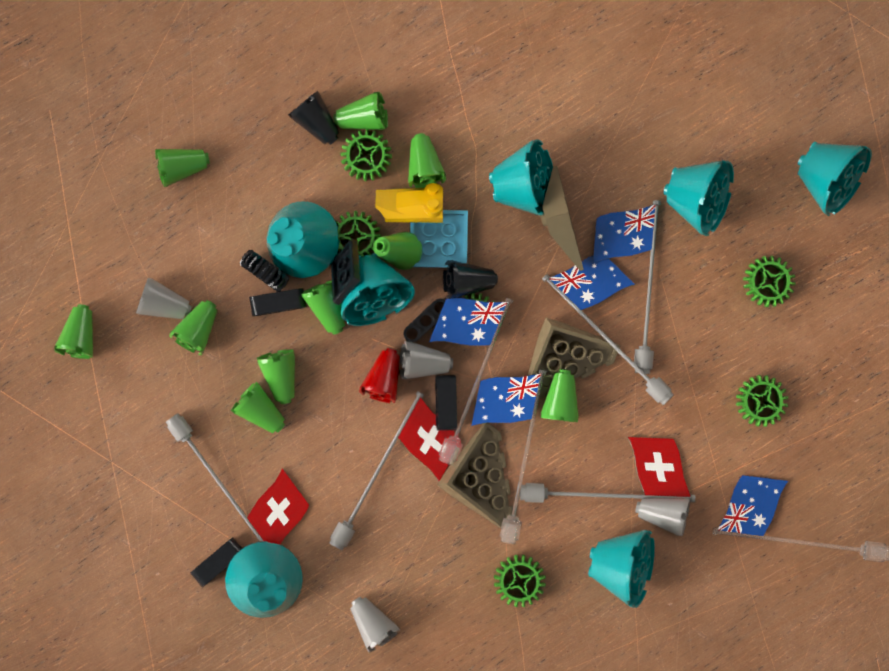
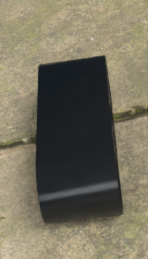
M304 288L249 297L252 316L306 308V301L302 297Z
M444 299L433 301L404 329L403 335L406 341L417 342L437 323L440 313L436 312L434 307L437 303L444 304ZM423 316H429L432 319L429 326L421 324ZM408 330H417V337L409 339L407 337Z
M455 375L435 376L437 431L457 430Z
M232 537L192 570L190 574L203 588L228 567L231 559L242 547Z

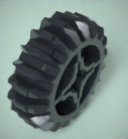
M248 250L242 256L240 265L277 292H281L285 288L289 277L253 250Z

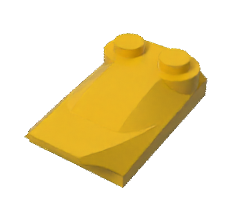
M430 183L425 188L376 190L375 208L382 213L385 222L443 223V188L437 183Z

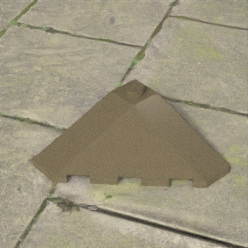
M556 165L553 166L543 203L544 215H541L543 226L548 227L549 234L576 267L582 271L584 270Z
M545 318L528 372V376L541 374L536 398L543 399L547 397L546 393L549 392L554 375L559 373V370H569L575 378L579 376L585 378L595 373V368L603 364L606 366L613 364L618 352L604 338L563 322Z
M484 423L448 467L437 485L453 498L496 526L505 529L514 512L513 506H509L507 497L511 493L509 481L504 478L503 472L506 462L504 452L500 453L499 441L502 440L501 433L492 425Z

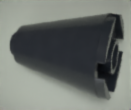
M318 91L309 96L288 114L292 120L323 144L329 143L331 145L339 138L337 136L339 131Z
M448 260L445 263L448 267L447 270H443L444 292H448L449 295L446 297L449 299L493 289L497 285L498 276L492 269L454 260Z

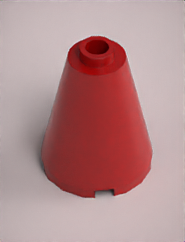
M386 348V350L381 351L360 386L359 392L365 396L366 392L370 394L369 398L384 403H390L391 400L393 403L396 402L400 356L396 350Z

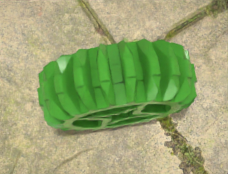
M368 129L365 130V135H362L361 130H359L358 137L354 133L351 134L352 141L346 138L345 141L349 146L342 145V149L347 152L340 153L341 157H346L341 160V163L348 164L344 168L345 171L352 169L349 173L351 177L357 173V180L361 178V175H363L364 181H367V176L369 175L372 181L375 180L373 174H377L380 178L382 177L379 172L380 170L385 173L387 172L384 165H391V162L386 160L392 158V154H386L391 151V147H385L388 144L387 140L381 142L383 139L382 134L376 138V131H373L370 136ZM371 141L376 143L377 145H373L372 147H365L361 142ZM357 146L359 155L351 162V152ZM362 149H363L364 152H366L367 154H368V153H371V154L369 155V156H370V161H369L367 158H365V157H364V158H361V156H363ZM379 150H382L381 161L376 165L373 158ZM366 163L372 169L361 170L355 166Z
M354 211V217H351V214L346 212L347 219H344L341 215L340 219L342 222L336 221L338 240L350 241V237L354 235L356 228L358 235L361 234L362 236L357 238L359 255L361 257L365 254L371 255L370 251L374 252L373 246L376 239L382 237V235L376 234V232L381 230L380 227L374 228L377 221L374 220L370 223L371 215L364 219L365 212H362L360 217H358L357 211ZM353 222L351 231L341 234L342 229L347 224ZM359 222L366 224L370 228L371 234L361 232L359 230ZM371 240L364 250L359 251V245L362 241ZM341 241L339 242L338 252L344 248Z
M763 256L762 262L757 258L754 260L756 265L750 263L749 268L751 270H745L749 277L743 278V281H748V284L744 285L743 288L750 289L746 293L747 296L754 295L751 301H755L758 298L757 305L760 306L764 301L765 307H769L770 302L773 307H776L777 302L779 304L784 303L783 298L786 300L790 298L786 292H794L789 286L796 285L795 282L790 281V279L795 278V275H789L788 272L793 269L792 267L785 268L788 264L786 261L780 264V257L774 262V256H769L768 260L766 256ZM764 266L774 267L779 273L771 274ZM759 270L761 281L755 286V276ZM766 277L768 279L776 277L771 284L762 286L766 283ZM783 277V288L779 293L777 284L779 279ZM763 288L768 289L770 293H773L774 297L764 296L759 290Z
M761 375L756 376V381L753 377H750V384L746 381L743 382L746 389L742 387L738 389L743 393L742 395H736V398L741 399V402H736V406L742 405L738 413L745 412L742 418L745 420L750 417L748 420L749 424L755 421V425L759 427L762 421L763 426L767 427L769 421L771 425H774V418L781 420L779 413H786L782 409V407H788L787 403H783V400H787L788 396H782L786 389L779 390L782 383L778 382L774 385L776 378H771L769 381L768 375L763 377V381ZM758 385L766 386L765 390H762L760 394L751 392ZM771 390L775 393L776 405L770 399ZM763 396H764V399H763V400H764L767 404H761V406H760V403H761V402H760V401L758 400V398H756V397L763 398ZM748 397L754 402L753 412L749 409ZM764 408L773 410L771 414L765 417L758 416L759 412H762Z
M514 555L515 561H511V558L507 557L509 564L506 565L502 561L500 564L504 567L503 570L498 567L496 568V571L501 573L500 575H494V579L499 580V582L494 583V586L501 587L496 590V593L500 594L503 592L504 594L500 598L504 600L508 597V605L511 604L512 600H514V607L518 606V601H521L522 607H525L526 600L532 605L531 598L534 597L535 600H538L539 597L536 593L543 594V590L539 586H546L544 582H540V580L546 578L545 575H539V573L543 572V568L536 569L539 563L536 561L532 565V557H529L527 561H525V555L521 556V560H518V556ZM523 565L532 571L523 574L517 570L516 566ZM511 569L513 578L508 584L504 585V576ZM515 572L521 579L525 578V581H523L525 589L519 583H514V581H517ZM535 577L534 588L531 592H528L526 584L531 578ZM518 588L524 596L512 595L507 590Z

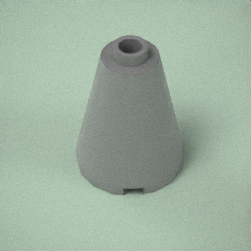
M148 278L136 313L146 316L184 319V316L190 313L192 306L189 305L187 299L154 279Z
M404 341L405 344H402L400 363L403 369H399L401 379L445 374L449 372V369L452 370L453 358H450L448 353L410 341Z
M642 498L641 502H637L635 513H639L638 517L677 536H683L690 499Z
M358 597L351 603L353 605L350 608L369 653L376 650V645L383 646L400 631V628L367 598L362 599Z

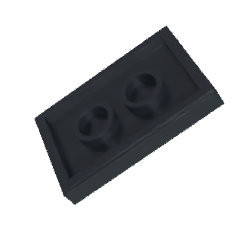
M350 239L331 264L333 303L340 305L360 282L358 241Z

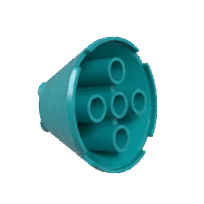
M541 140L530 141L495 166L493 172L489 173V180L494 188L493 199L495 202H500L501 204L539 216L544 215L543 203L553 170V163L548 150L542 148L543 142Z
M815 141L810 146L806 156L802 155L798 160V165L800 166L798 175L824 214L830 216V213L837 214L851 200L861 185L859 179L862 173H867L872 151L866 146L826 144Z
M721 160L681 168L674 167L671 173V180L664 187L663 193L667 195V203L701 235L709 236L708 233L710 231L714 232L725 215L732 194L728 192L730 182L734 183L733 165L730 161Z
M306 201L291 203L282 208L272 219L267 232V249L276 267L285 274L297 278L312 277L325 271L334 261L339 249L338 226L333 216L322 206Z
M375 253L363 257L359 255L360 282L342 301L341 316L343 320L347 321V324L352 326H366L379 323L387 319L386 315L394 311L396 313L402 311L412 301L415 289L411 282L380 259Z
M642 530L599 541L596 548L592 547L590 551L592 564L589 568L588 576L595 579L632 608H637L642 603L647 593V590H644L646 581H650L652 576L655 541L654 538L650 537L652 532L649 530Z
M267 541L252 543L238 551L231 559L225 577L226 591L234 606L241 612L258 618L273 617L289 609L297 600L303 583L302 569L295 555L283 545Z

